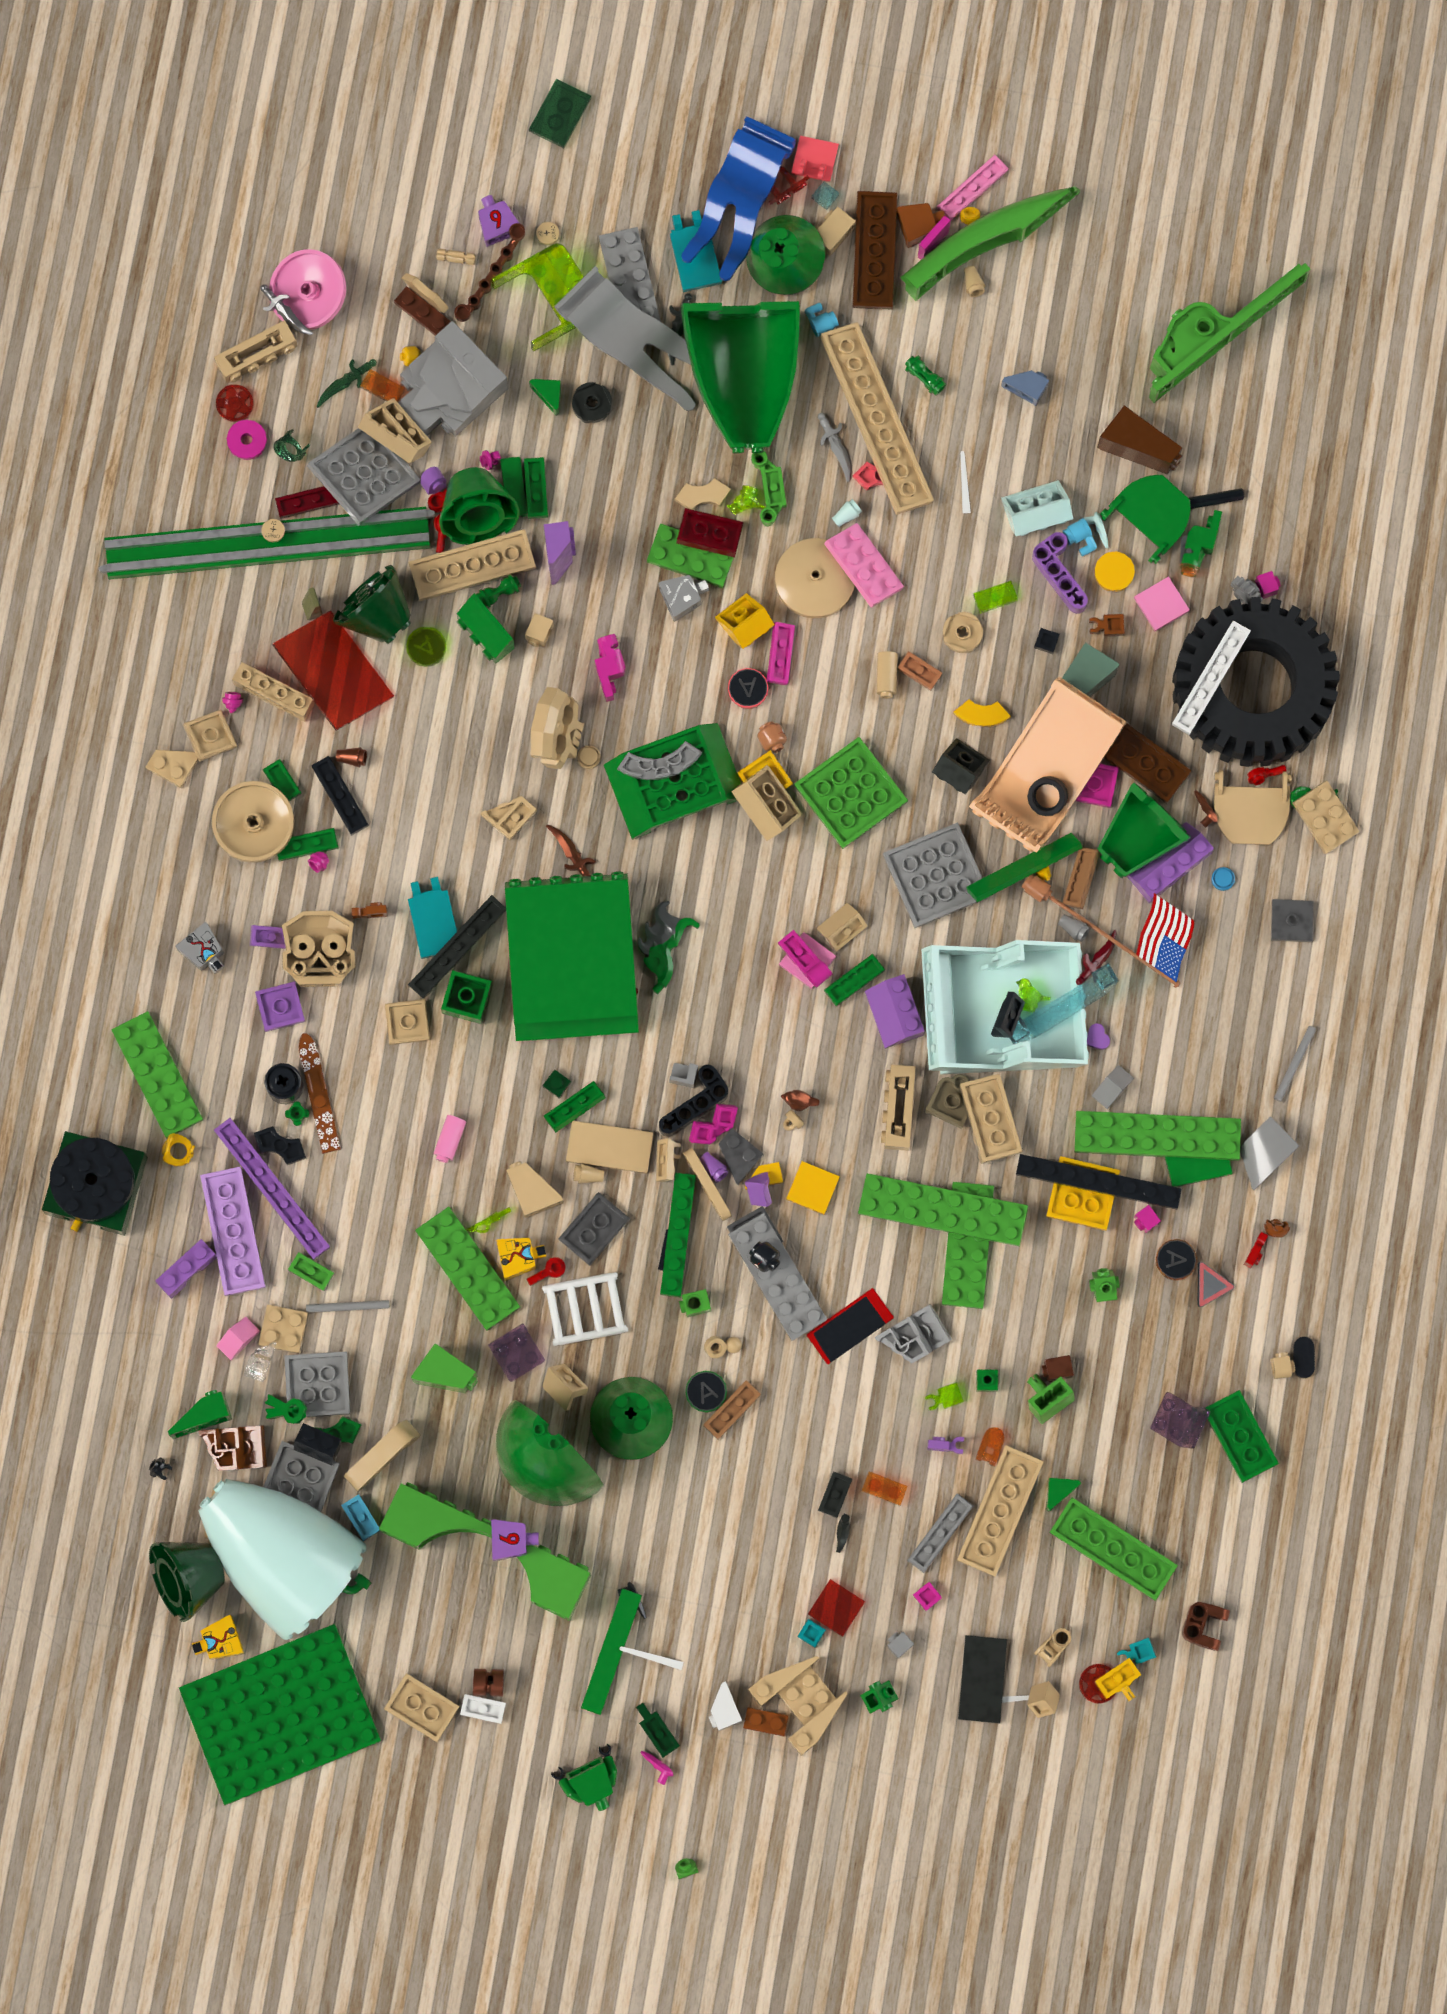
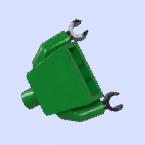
M607 1744L608 1752L603 1753L599 1746L600 1757L566 1774L561 1767H558L561 1770L559 1777H556L551 1772L552 1777L555 1780H559V1785L567 1797L578 1803L584 1802L586 1806L595 1803L598 1811H603L610 1806L606 1797L613 1794L612 1787L615 1786L617 1778V1768L613 1757L610 1756L611 1746Z

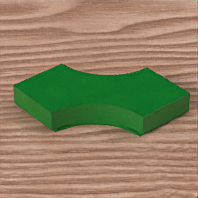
M342 1416L338 1423L330 1428H315L340 1438L341 1443L354 1444L362 1425Z

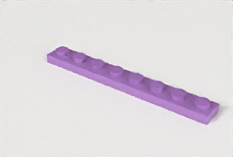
M229 1118L214 1129L218 1137L313 1260L330 1248L328 1243L233 1120Z

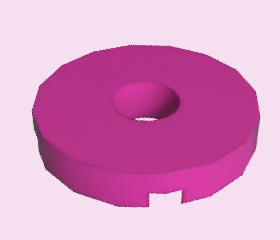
M241 420L233 424L226 438L231 453L243 460H251L260 456L267 444L265 430L260 424L252 420ZM246 435L252 437V442L247 445L241 442V439Z

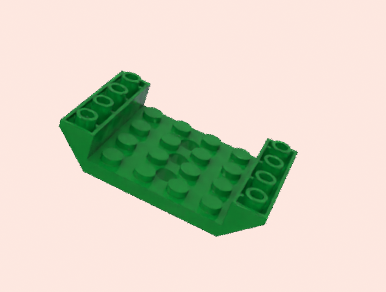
M718 723L697 725L624 752L604 764L632 840L650 834L651 829L726 802L728 805L737 802L731 791L741 784ZM685 741L702 752L695 763L679 773L681 778L678 782H672L669 778L659 780L637 779L617 770L628 752L642 758L659 759L664 754H671L676 751ZM679 791H685L688 797L686 800L680 801L676 798V794Z

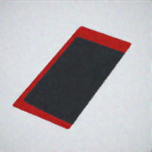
M871 1288L810 1331L807 1337L826 1364H830L894 1317L875 1290Z

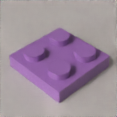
M295 981L255 991L265 1032L305 1022Z

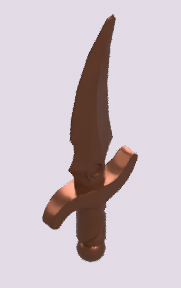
M546 825L560 843L565 856L573 862V865L565 864L564 868L569 871L578 870L582 877L591 876L585 865L588 863L594 864L595 860L591 858L582 859L581 853L576 850L574 843L563 832L555 827Z

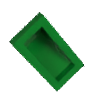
M531 379L529 381L530 388L557 416L560 409L561 380Z
M1049 1478L1046 1510L1048 1512L1051 1511L1079 1487L1081 1482L1079 1480Z

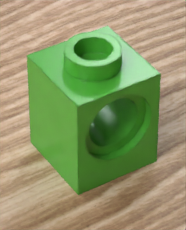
M706 1289L682 1295V1301H679L681 1313L686 1312L687 1317L711 1312ZM691 1299L700 1301V1306L697 1309L689 1307L688 1303Z

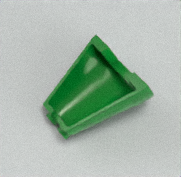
M1133 783L1097 850L1101 853L1100 858L1108 865L1112 863L1115 866L1113 871L1120 878H1123L1187 842L1191 836L1186 834L1187 831L1154 798L1147 795V792L1136 783Z

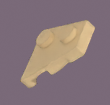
M155 750L146 765V769L182 788L196 765L198 757L195 752Z
M520 796L511 802L500 804L498 807L488 811H482L481 816L508 840H511L537 812V809Z

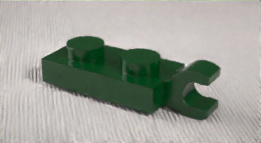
M644 1703L636 1707L644 1719L639 1724L662 1758L680 1746L657 1711L650 1714Z

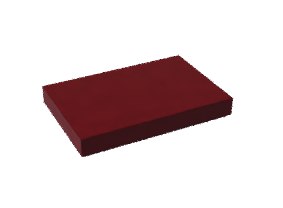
M685 508L676 544L735 558L744 522Z

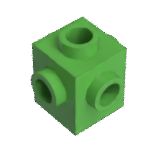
M1101 1268L1097 1272H1092L1093 1279L1089 1280L1090 1291L1094 1292L1096 1301L1117 1300L1116 1289L1120 1288L1119 1277L1114 1275L1113 1270Z

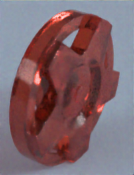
M228 385L217 395V411L227 421L238 422L244 420L253 410V397L249 390L241 385ZM226 392V397L221 398L222 395ZM248 398H250V406L245 403ZM220 408L226 409V415L222 413ZM237 413L244 414L241 417L235 418Z
M1094 1664L1082 1672L1079 1678V1689L1085 1699L1092 1703L1102 1704L1115 1696L1113 1694L1106 1699L1095 1684L1097 1679L1106 1674V1670H1112L1110 1667L1103 1664ZM1096 1668L1095 1673H1088L1090 1669ZM1083 1681L1088 1685L1085 1691L1083 1688ZM1098 1695L1102 1700H1095L1092 1697Z

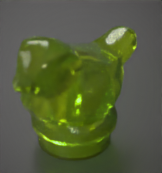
M743 485L740 495L735 497L731 505H727L732 514H739L742 511L753 508L763 510L766 507L756 499L758 497V489Z
M1022 978L1016 981L1019 987L1018 995L1025 1001L1024 1011L1035 1013L1036 1008H1038L1037 1003L1051 1000V997L1043 996L1036 990L1029 979Z

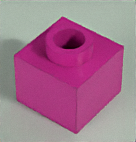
M1272 571L1258 575L1255 579V583L1260 590V596L1263 599L1277 595L1281 585L1277 575L1274 576Z
M1147 1205L1134 1216L1136 1219L1134 1221L1135 1225L1140 1231L1144 1230L1145 1233H1148L1161 1222L1150 1205Z

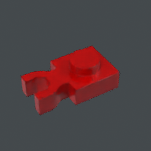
M1263 1232L1259 1234L1243 1265L1250 1269L1253 1264L1258 1265L1263 1256L1260 1251L1268 1237L1267 1234Z

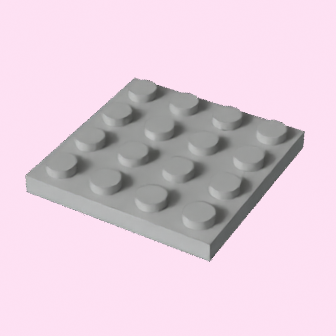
M359 428L310 461L307 465L358 525L364 523L421 481L401 457Z
M958 822L883 853V857L914 928L977 903L967 892L966 887L982 879V876Z

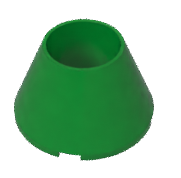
M471 467L457 472L449 480L439 524L443 535L450 537L452 542L470 545L495 538L504 531L507 534L516 525L520 511L517 501L489 471L483 468Z

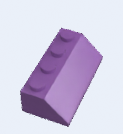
M568 521L544 524L551 585L558 582L572 564V556L576 555L573 527H569Z
M1187 822L1182 825L1187 831L1186 834L1191 836L1187 842L1127 876L1148 903L1153 901L1154 893L1158 896L1210 856L1214 850L1203 834Z

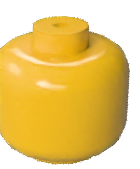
M406 346L402 349V353H400V360L404 362L405 366H409L421 355L420 350L416 346Z

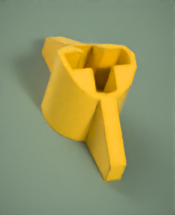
M1049 866L1036 872V875L1043 880L1049 881L1051 877Z

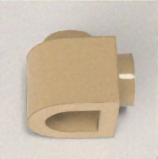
M1288 1352L1275 1354L1276 1358L1270 1359L1274 1379L1291 1377L1292 1373L1295 1372L1294 1361L1290 1360Z

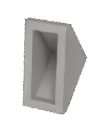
M1118 1065L1105 1078L1092 1097L1108 1109L1134 1078Z

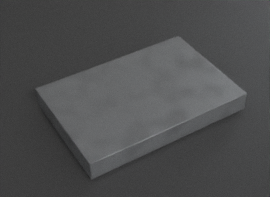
M598 1192L558 1240L590 1266L630 1218Z

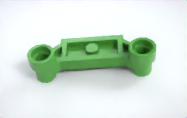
M764 451L762 453H753L751 461L754 467L761 471L766 508L761 511L760 520L763 525L769 527L773 525L781 509L787 507L781 467H776L770 462Z

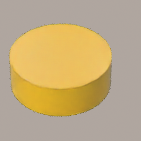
M966 207L960 212L961 222L967 225L980 218V211L975 207Z

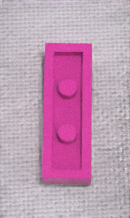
M775 622L772 631L766 682L786 686L789 681L795 625Z

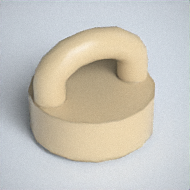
M789 1110L785 1114L787 1116L783 1123L785 1130L791 1131L795 1127L800 1129L804 1125L803 1120L793 1110Z

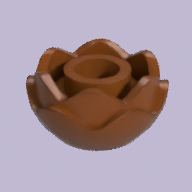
M1267 1219L1266 1224H1264L1266 1233L1272 1237L1282 1238L1290 1230L1286 1221L1280 1222L1278 1219L1271 1221Z

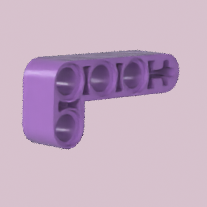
M1056 532L1034 548L1032 560L1069 610L1075 614H1080L1085 610L1088 598L1058 559V556L1066 549L1067 537L1061 532ZM1055 540H1060L1063 543V545L1061 547H1056L1053 545L1052 542ZM1042 551L1046 553L1047 557L1041 559L1036 554ZM1055 567L1059 570V573L1051 574L1048 569ZM1068 583L1071 589L1063 590L1061 584ZM1075 599H1076V601H1080V600H1081V601H1082L1081 605H1080L1079 603H1077V604L1075 605V604H1074Z

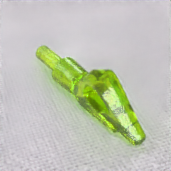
M508 1207L499 1213L496 1211L465 1230L487 1233L490 1230L491 1223L501 1220L500 1217L510 1213L511 1209ZM479 1226H486L485 1230H477Z

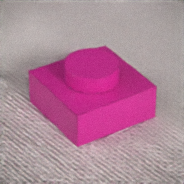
M930 1582L913 1594L925 1611L942 1599Z

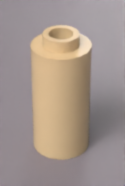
M883 651L877 653V694L884 699L893 698V695L897 694L898 654L896 652Z

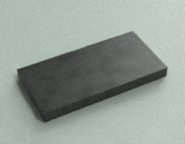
M965 1635L958 1720L1000 1724L1007 1639Z

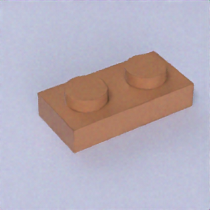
M909 651L897 667V670L932 691L942 676V672Z

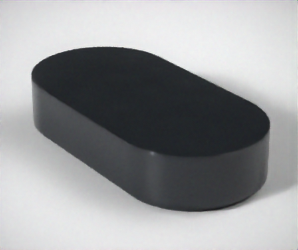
M1300 1337L1293 1344L1294 1373L1302 1379L1309 1378L1315 1370V1347L1313 1341L1308 1337Z

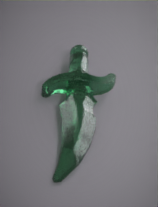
M352 359L349 364L351 372L345 373L342 378L335 380L324 391L318 401L317 408L334 394L349 387L351 382L356 379L357 388L359 389L362 386L361 375L376 366L377 361L371 359L356 369L354 367L355 361Z

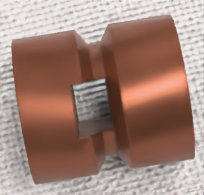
M474 1669L473 1696H485L487 1693H490L491 1696L503 1697L504 1669H492L490 1672H487L486 1669ZM488 1680L493 1681V1684L488 1685Z

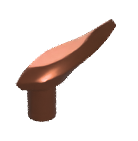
M1195 790V796L1202 810L1207 814L1200 822L1206 828L1212 821L1217 822V816L1206 799Z

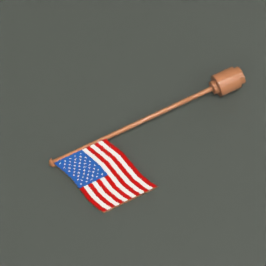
M1037 875L1027 877L1021 886L1025 889V893L1038 902L1042 900L1047 901L1049 898L1174 984L1175 988L1179 987L1180 982L1177 979L1181 961L1192 938L1195 920L1154 893L1151 911L1142 929L1137 953H1134L1051 896L1053 892L1050 890L1051 885Z

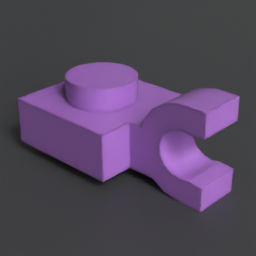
M933 1437V1440H928L927 1450L951 1451L963 1455V1449H957L955 1444L957 1442H964V1437H956L952 1442L945 1441L944 1437Z

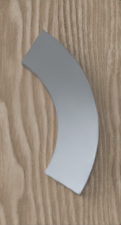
M686 741L676 751L659 759L642 758L628 752L617 770L637 779H665L685 771L698 760L702 752Z

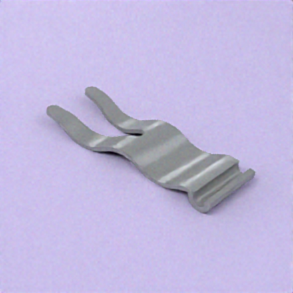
M594 266L554 306L557 312L565 320L571 322L599 350L632 369L644 380L674 399L684 410L691 411L694 409L695 402L689 394L671 379L643 350L645 345L651 344L691 365L686 341L668 326L634 306Z

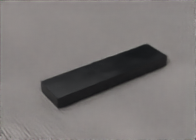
M327 756L311 765L350 835L352 836L368 827L369 824L331 758Z

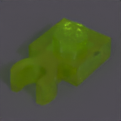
M957 1382L937 1389L939 1394L937 1396L929 1394L925 1397V1401L929 1399L935 1401V1405L928 1408L929 1411L937 1409L940 1404L946 1409L964 1402Z

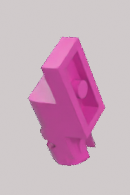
M610 634L597 640L599 657L602 658L595 659V667L606 702L614 700L613 694L617 693L614 682L610 681L623 677L626 667L621 650L615 649L618 647L615 634Z

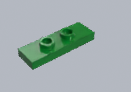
M871 954L825 988L824 992L837 1007L883 973L885 969L874 954Z

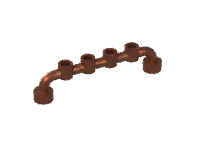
M515 223L510 226L509 235L511 241L501 249V256L497 262L491 264L490 272L485 279L479 282V288L474 295L468 298V304H460L455 308V318L458 321L465 322L469 320L472 311L479 309L481 305L480 299L484 294L491 291L493 280L502 275L503 265L512 260L514 249L518 242L525 237V228L522 224ZM509 252L510 255L505 256L504 253ZM498 268L499 271L494 272L493 269ZM484 284L488 285L487 288H483L482 286ZM475 300L477 304H471V302Z

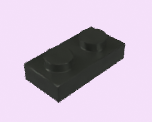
M833 1471L818 1511L838 1518L852 1478Z

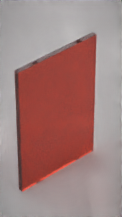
M330 610L274 642L272 645L335 731L392 699L394 695L344 627L335 624L333 621L334 614Z

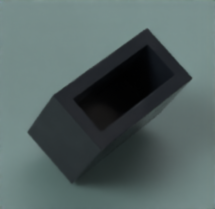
M304 1423L294 1442V1450L331 1466L341 1447L340 1438Z

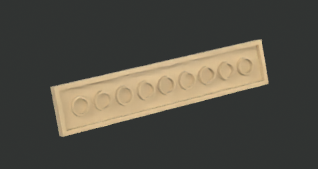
M858 322L821 333L822 343L895 514L898 515L933 503V496Z

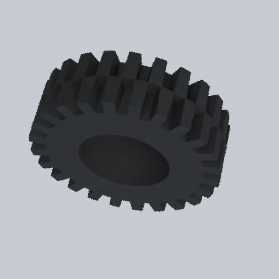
M1251 597L1248 604H1241L1240 599L1232 600L1227 608L1222 609L1218 606L1211 610L1208 618L1204 619L1202 617L1183 643L1172 678V683H1174L1175 687L1172 694L1174 704L1178 703V713L1233 621L1251 630L1238 653L1258 651L1271 655L1284 666L1291 682L1290 699L1280 708L1262 714L1249 713L1237 708L1227 699L1219 684L1189 736L1192 740L1196 737L1203 741L1202 749L1207 753H1210L1212 749L1220 752V760L1228 763L1231 758L1240 759V766L1249 767L1252 761H1260V766L1264 767L1270 766L1274 759H1280L1281 762L1287 761L1294 752L1298 751L1301 753L1308 747L1311 740L1319 736L1332 712L1338 696L1336 687L1340 680L1339 671H1335L1336 653L1335 651L1330 652L1327 648L1330 641L1327 634L1324 632L1319 635L1316 632L1317 622L1312 617H1309L1306 621L1300 618L1301 609L1294 605L1288 611L1280 608L1281 600L1273 598L1269 605L1261 604V597Z

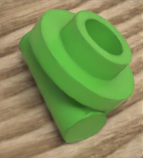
M682 1859L675 1866L678 1879L699 1873L696 1863L692 1859Z

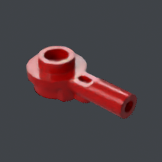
M447 488L443 492L432 494L429 497L427 504L430 510H433L435 513L442 511Z
M441 514L437 515L434 519V527L438 531L436 553L444 552L447 536L443 535L440 529L439 519Z
M1281 765L1271 769L1264 767L1255 768L1247 774L1249 784L1260 785L1267 777L1287 772L1286 767Z
M558 1257L550 1258L545 1264V1269L526 1280L531 1286L548 1276L552 1278L561 1277L566 1269L565 1263Z

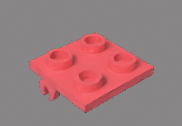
M800 136L791 174L830 182L839 144Z

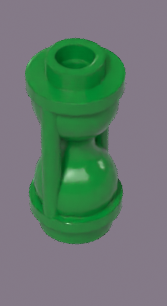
M919 355L916 357L911 356L907 360L905 371L920 379L930 394L933 393L937 396L945 388L944 378L929 370Z
M509 574L501 581L499 587L480 589L476 596L487 608H490L491 605L497 602L501 594L512 595L515 592H520L518 588L521 587V584L516 576L512 577Z

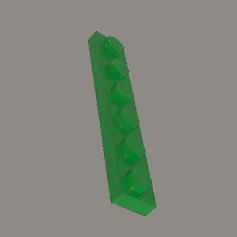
M675 1173L660 1291L662 1296L681 1298L696 1175Z

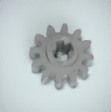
M1237 576L1230 584L1234 588V596L1240 599L1242 604H1248L1251 597H1261L1259 588L1249 579L1244 580L1243 577Z

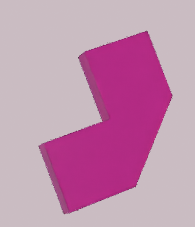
M716 1104L712 1123L693 1121L689 1141L691 1143L709 1145L717 1140L718 1136L733 1128L738 1108L735 1105Z

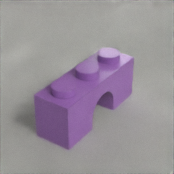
M201 1239L156 1279L155 1282L172 1299L186 1286L187 1281L200 1270L203 1271L217 1256Z

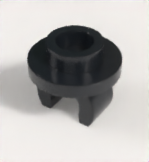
M161 1457L157 1460L154 1459L149 1466L150 1476H158L166 1480L167 1477L162 1474V1470L164 1468L172 1470V1467L166 1464L165 1460Z

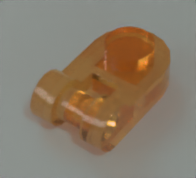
M992 1427L985 1432L975 1460L987 1461L989 1465L995 1467L1005 1438L1001 1429ZM986 1447L994 1449L993 1454L986 1453Z

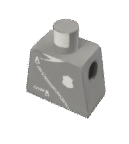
M690 575L658 583L659 590L674 622L701 605L700 594L709 591L705 580L694 584Z

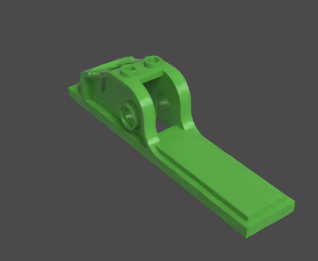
M1304 263L1302 266L1300 264L1295 266L1232 318L1221 315L1212 305L1205 302L1192 303L1183 310L1178 309L1172 315V320L1167 328L1168 332L1161 346H1158L1151 362L1150 370L1157 377L1152 382L1153 385L1150 388L1149 398L1155 403L1305 283L1310 271L1308 265Z

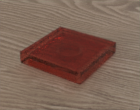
M830 1579L807 1615L843 1637L865 1601Z

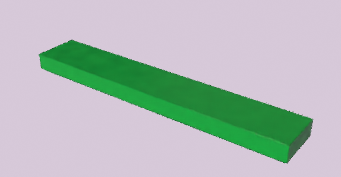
M1069 833L1042 847L1037 853L1034 851L966 887L967 892L978 903L1082 849V844L1072 833Z
M622 1588L581 1706L582 1709L601 1715L623 1653L620 1647H625L642 1595Z

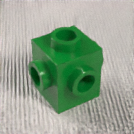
M880 1680L868 1686L870 1690L860 1695L870 1714L879 1709L884 1712L892 1708V1703L899 1699L889 1680L882 1684Z

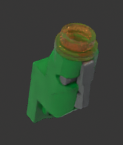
M1214 510L1213 516H1208L1206 527L1209 528L1194 525L1188 532V535L1181 538L1180 569L1182 575L1196 577L1205 555H1212L1222 511Z

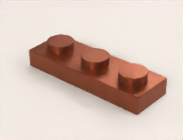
M407 286L394 300V304L435 336L451 322Z

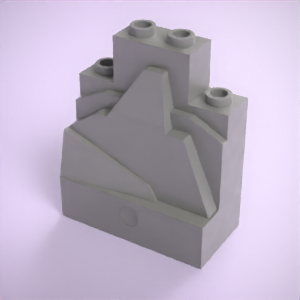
M451 321L435 336V342L400 374L401 385L410 392L398 403L426 436L441 424L448 434L452 433L456 437L508 390V381L499 368Z

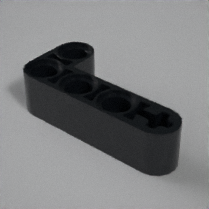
M712 1065L702 1066L699 1070V1081L704 1090L660 1119L659 1131L663 1136L671 1137L693 1123V1121L714 1109L716 1104H721L727 1099L728 1086L715 1067ZM705 1071H711L714 1076L712 1079L706 1080L702 1077V1074ZM718 1087L725 1090V1094L721 1097L713 1093ZM699 1099H705L708 1105L705 1108H700L696 1103ZM687 1110L691 1113L689 1119H682L679 1116L680 1112ZM673 1116H676L677 1121L672 1124V1130L668 1128L663 1129L665 1127L664 1123L671 1124L674 1122Z

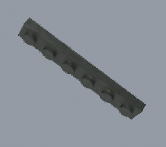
M491 895L412 979L408 986L424 999L506 911V907Z

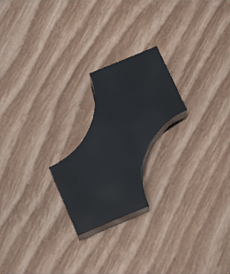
M273 1126L254 1133L260 1153L272 1152L278 1154L287 1165L307 1159L299 1138L286 1139L280 1136Z

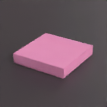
M1169 577L1134 596V600L1155 632L1190 611Z
M805 932L801 934L800 938L820 961H823L829 967L836 958V955ZM786 954L779 963V966L812 989L814 985Z

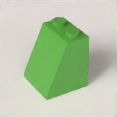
M436 1343L411 1376L415 1384L466 1393L468 1390L472 1391L478 1382L477 1374L473 1369Z

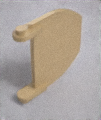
M1223 770L1215 772L1214 780H1218V783H1215L1214 812L1217 816V824L1223 835L1232 844L1270 845L1283 831L1288 820L1290 786H1287V782H1291V774H1287V772L1282 773V788L1223 786Z

